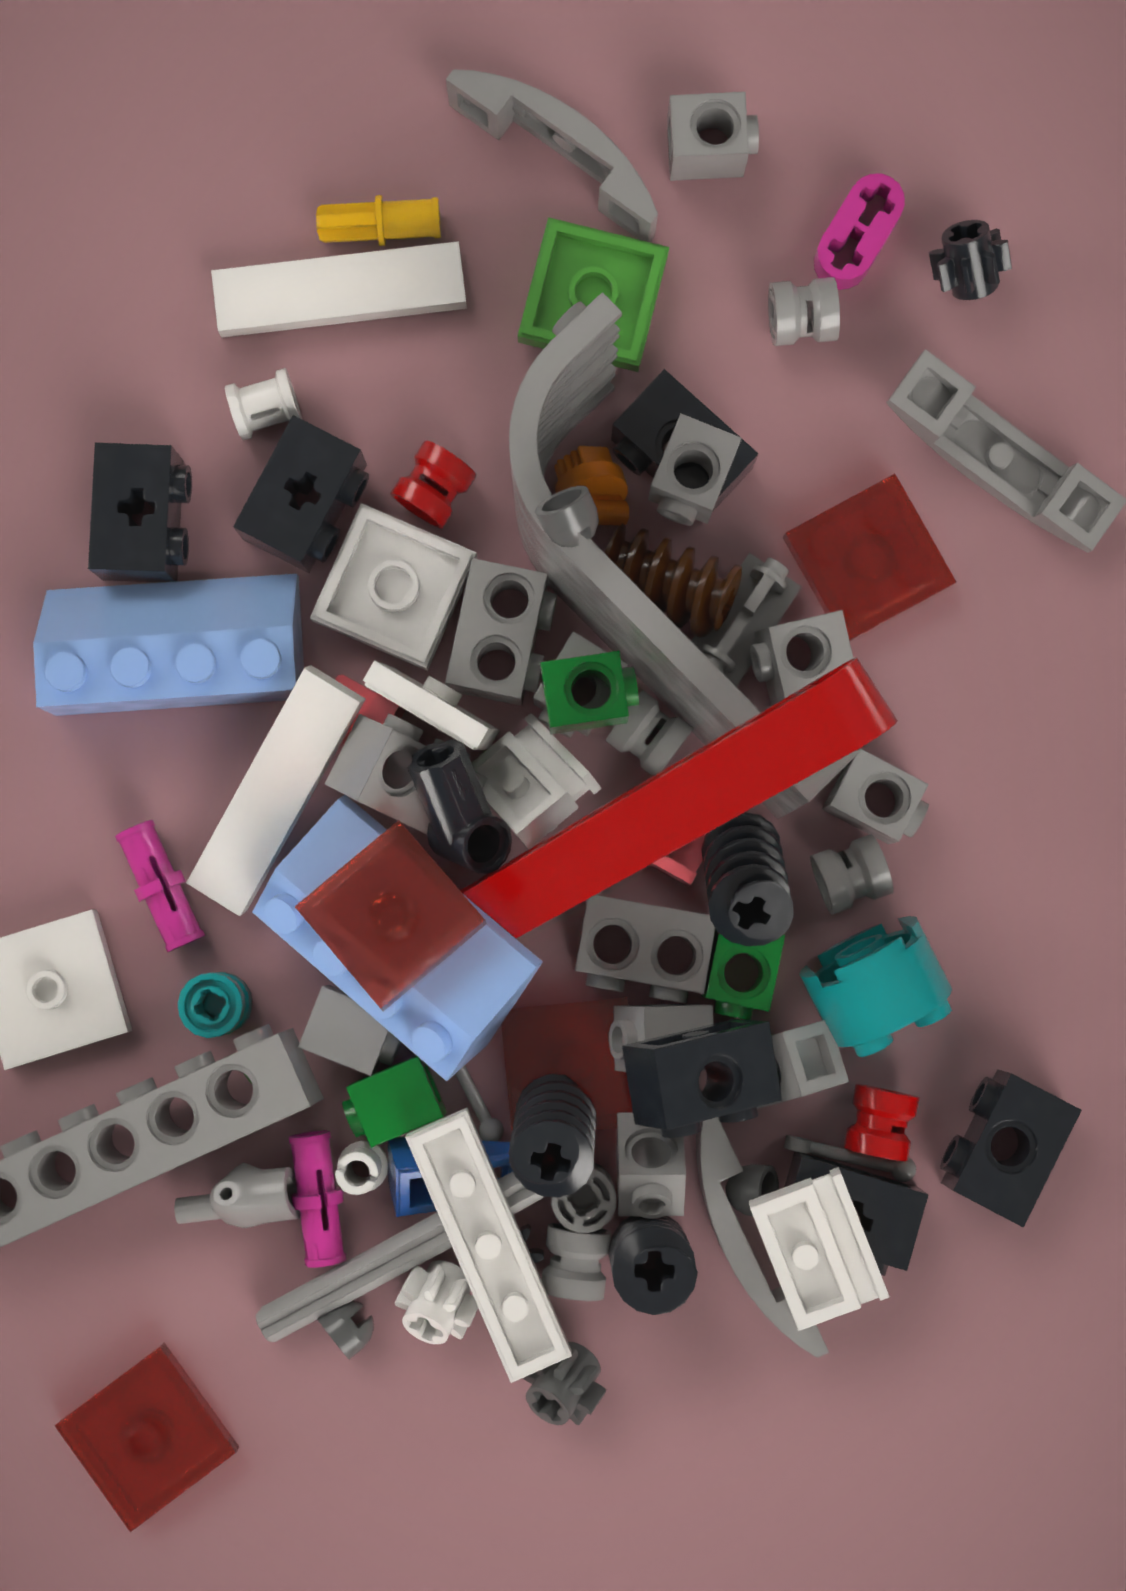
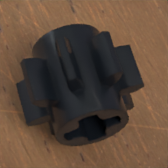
M966 220L948 227L943 232L941 238L943 249L929 252L933 279L940 281L942 292L951 290L952 295L959 300H976L990 295L998 288L1000 283L998 272L1012 269L1008 240H1001L1000 229L990 230L988 223L982 220Z

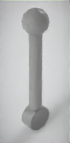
M464 1065L455 1075L481 1123L479 1135L483 1141H499L504 1133L503 1124L498 1119L491 1117Z
M786 1135L784 1148L792 1151L890 1172L900 1182L910 1181L916 1174V1165L911 1158H908V1161L905 1162L890 1160L814 1142L801 1137Z

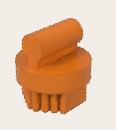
M578 446L577 450L570 452V455H564L563 459L557 460V464L554 465L558 478L555 493L575 486H586L597 507L598 525L620 526L622 523L624 525L627 524L629 520V506L625 499L628 495V485L622 468L612 461L607 447Z

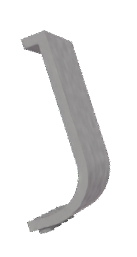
M602 292L587 307L582 302H578L561 316L552 330L556 337L550 341L532 363L515 398L510 419L509 450L518 530L524 549L538 572L547 573L548 586L612 651H620L621 660L627 663L628 667L634 666L635 674L677 717L694 728L692 732L706 745L759 714L761 711L591 539H586L578 532L579 546L572 548L561 547L552 542L544 532L535 513L536 508L544 500L552 496L545 482L544 474L553 453L562 440L615 388L610 381L616 376L614 373L616 368L611 363L618 357L616 354L618 349L613 343L620 337L618 334L620 328L615 322L622 316V311ZM860 751L852 752L762 802L763 805L777 819H780L810 802Z

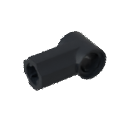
M454 739L438 744H428L412 755V763L407 769L430 821L427 831L429 846L435 854L478 874H489L497 870L506 861L511 851L512 836L510 828L505 821L492 815L464 744Z

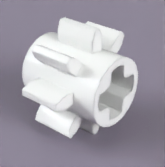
M441 1260L431 1262L427 1271L419 1266L412 1268L395 1301L397 1307L406 1310L402 1319L406 1330L419 1340L430 1344L445 1343L450 1333L454 1337L462 1339L478 1310L474 1296L469 1294L471 1289L462 1268L451 1262Z

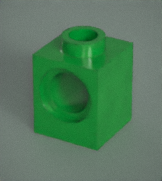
M620 651L540 662L550 735L626 724L629 719L628 707L639 705L634 666L622 668ZM587 676L600 678L608 686L610 697L601 707L595 709L584 708L572 696L571 691L574 684Z
M715 928L704 994H701L704 998L716 1000L714 1013L751 1020L753 1009L770 1012L785 935L766 945L743 946L730 942L719 934ZM740 953L750 956L758 968L756 982L744 991L732 989L727 984L724 976V969L728 960Z
M417 1055L351 1083L346 1087L350 1099L342 1102L346 1119L356 1138L366 1135L371 1148L438 1120L447 1113L429 1066Z

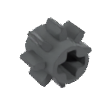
M568 1342L572 1350L571 1357L523 1378L532 1384L526 1392V1401L529 1407L538 1417L553 1425H563L569 1418L576 1425H580L587 1414H592L606 1394V1389L595 1382L601 1373L599 1361L591 1351L575 1342Z

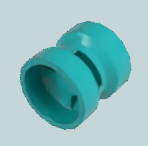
M227 972L206 973L194 977L183 987L178 999L179 1017L184 1026L193 1034L205 1038L220 1037L240 1029L250 1017L253 1006L251 992L246 983L238 976Z

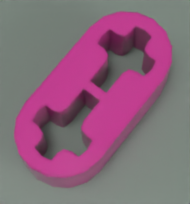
M876 173L860 178L850 190L820 240L814 256V270L818 278L834 277L838 290L850 289L863 280L899 221L905 206V197L900 184L892 177ZM875 195L882 196L886 200L883 206L885 212L879 211L869 226L859 222L866 207L865 201H871ZM849 237L859 242L852 256L854 264L847 263L842 270L837 269L832 265L835 256L833 252L839 253Z

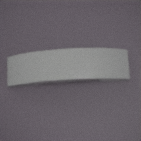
M452 70L446 78L450 107L497 140L502 137L511 123L515 122L601 183L598 201L599 212L639 240L652 241L656 233L658 212L651 195L627 157L596 125L559 99L520 81L480 71Z
M925 349L886 402L888 406L929 447L976 485L1049 533L1087 553L1091 552L1125 505L1126 498L1079 463L1068 467L974 397L972 392L976 386Z
M719 1118L702 1121V1131L696 1134V1157L700 1187L710 1223L735 1275L763 1314L789 1339L817 1358L829 1353L817 1325L798 1331L781 1286L772 1291L770 1290L720 1182L742 1172L743 1169L721 1122H719Z

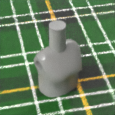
M242 1163L218 1182L210 1194L176 1198L174 1205L176 1221L178 1224L222 1219L228 1225L250 1228L271 1222L300 1218V1210H295L291 1195L297 1193L295 1173L290 1167L262 1170Z

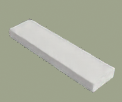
M459 241L211 270L217 328L221 338L467 309Z
M312 665L303 669L186 883L238 916H241L248 910L366 699Z
M464 1108L407 1133L405 1136L510 1382H515L571 1357L572 1350L468 1108Z

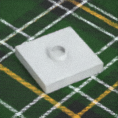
M361 503L310 619L312 622L428 671L467 582L471 560L478 557L477 552Z
M374 660L363 679L366 682V687L473 750L490 748L500 731L458 706L457 704L462 694L431 676H428L423 685L396 668Z
M91 909L0 938V1056L4 1070L132 1031L97 910Z

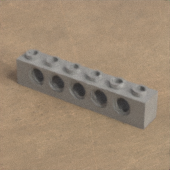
M264 1025L234 1039L233 1042L238 1052L215 1062L210 1050L175 1066L174 1068L179 1079L157 1088L153 1077L116 1093L120 1106L99 1115L95 1104H92L59 1119L58 1123L62 1132L41 1141L36 1130L0 1146L4 1159L0 1160V1179L9 1181L17 1193L15 1208L8 1207L0 1199V1247L323 1100L324 1097L305 1054L301 1048H298L299 1041L294 1029L291 1028L274 1035L270 1025ZM233 1070L243 1072L252 1082L253 1095L248 1104L236 1101L228 1091L227 1082ZM175 1097L185 1100L193 1110L194 1120L190 1130L179 1128L171 1119L170 1105ZM117 1124L126 1127L133 1135L135 1146L131 1156L121 1154L113 1144L112 1134ZM59 1151L70 1156L75 1164L76 1174L73 1182L62 1179L56 1171L55 1159Z

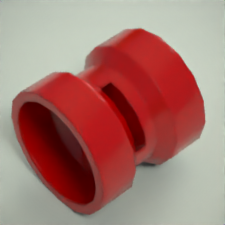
M427 440L422 443L414 456L416 466L410 475L400 477L390 495L401 506L434 527L443 529L453 514L451 504L457 494L467 492L477 475L470 466L456 455Z
M855 1084L852 1104L857 1110L856 1123L847 1128L844 1148L875 1157L908 1161L911 1141L905 1134V1129L908 1126V1121L916 1117L920 1097L894 1090Z

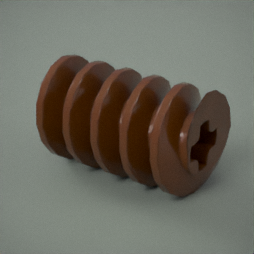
M622 523L613 534L604 553L663 613L667 612V617L678 628H682L690 621L692 634L699 638L705 637L713 629L718 631L727 619L741 582L742 566L736 564L725 578L722 579L718 577L719 557L712 555L699 570L694 568L696 553L694 547L688 546L676 561L671 559L672 539L668 537L663 538L653 552L648 550L649 530L645 528L640 529L630 543L625 541L626 526Z

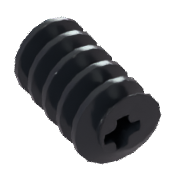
M744 812L705 835L701 850L710 920L717 932L730 942L743 946H762L778 940L789 929L794 917L793 901L779 833L774 825L761 815Z
M547 1074L534 1079L522 1090L516 1103L508 1152L509 1163L519 1182L527 1190L543 1197L560 1198L575 1193L587 1183L594 1169L596 1109L591 1097L566 1074Z
M629 1216L620 1222L611 1236L609 1258L614 1287L622 1300L636 1311L650 1315L670 1313L683 1305L695 1288L698 1271L696 1269L694 1252L679 1223L669 1216L655 1219ZM659 1251L661 1257L656 1259L655 1269H643L642 1264L647 1262L648 1252Z

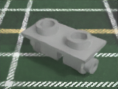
M751 553L747 555L741 564L742 577L740 586L725 622L718 631L713 629L702 638L694 636L691 641L736 687L752 664L750 647L757 644L754 632L776 626L802 587L786 577L789 570L783 564L769 557L763 562Z

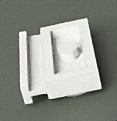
M532 713L524 718L528 725L514 736L510 731L507 732L472 762L474 771L488 778L482 789L488 804L528 849L532 848L579 807L575 801L584 793L590 790L593 794H596L602 789L591 773L552 734L550 735L549 730Z
M839 1167L829 1170V1174L812 1180L810 1177L749 1200L752 1215L798 1331L860 1309L863 1303L877 1298L881 1301L890 1297Z

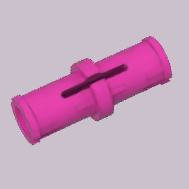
M152 819L118 833L115 838L120 843L139 885L134 890L139 902L146 901L168 953L202 938L205 934L200 929L181 887V884L185 883L186 880L181 870L174 871L154 828L155 824Z
M328 1130L303 1132L288 1137L292 1149L297 1193L291 1195L292 1206L295 1210H300L306 1256L304 1261L305 1266L309 1268L331 1266L347 1260L343 1248L338 1204L344 1201L343 1190L341 1187L335 1186L329 1141L331 1136Z

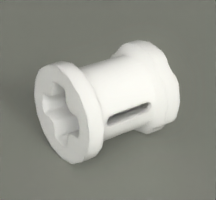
M286 368L276 370L275 378L238 388L234 383L225 386L231 415L242 441L251 439L255 430L290 421L293 415L302 419L297 397Z

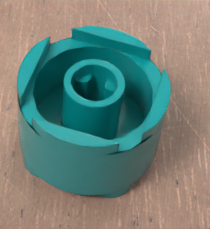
M915 916L897 918L903 930L887 934L881 923L850 936L817 956L822 968L816 973L807 965L799 973L822 1021L825 1020L838 1047L853 1046L858 1057L872 1055L886 1048L893 1042L891 1033L913 1022L916 1027H925L945 1018L952 1011L947 1000L952 992V987Z

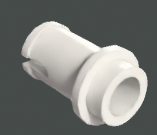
M361 1140L351 1143L342 1151L338 1158L335 1173L338 1185L343 1191L353 1195H361L375 1190L383 1183L388 1174L386 1153L378 1145L371 1148L368 1141ZM359 1160L364 1162L369 1167L371 1176L360 1177L356 1175L352 1169V1161Z

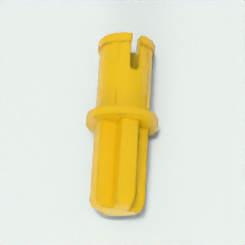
M375 195V202L323 204L317 207L316 211L317 234L320 241L324 243L378 240L379 246H386V239L441 238L438 197H432V199L383 201L382 195Z

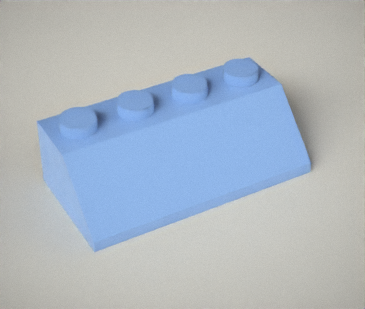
M282 574L47 590L33 642L36 707L55 716L286 701L304 669L299 575Z
M346 795L337 799L275 868L252 911L253 914L446 1081L488 1045L543 963L541 959Z

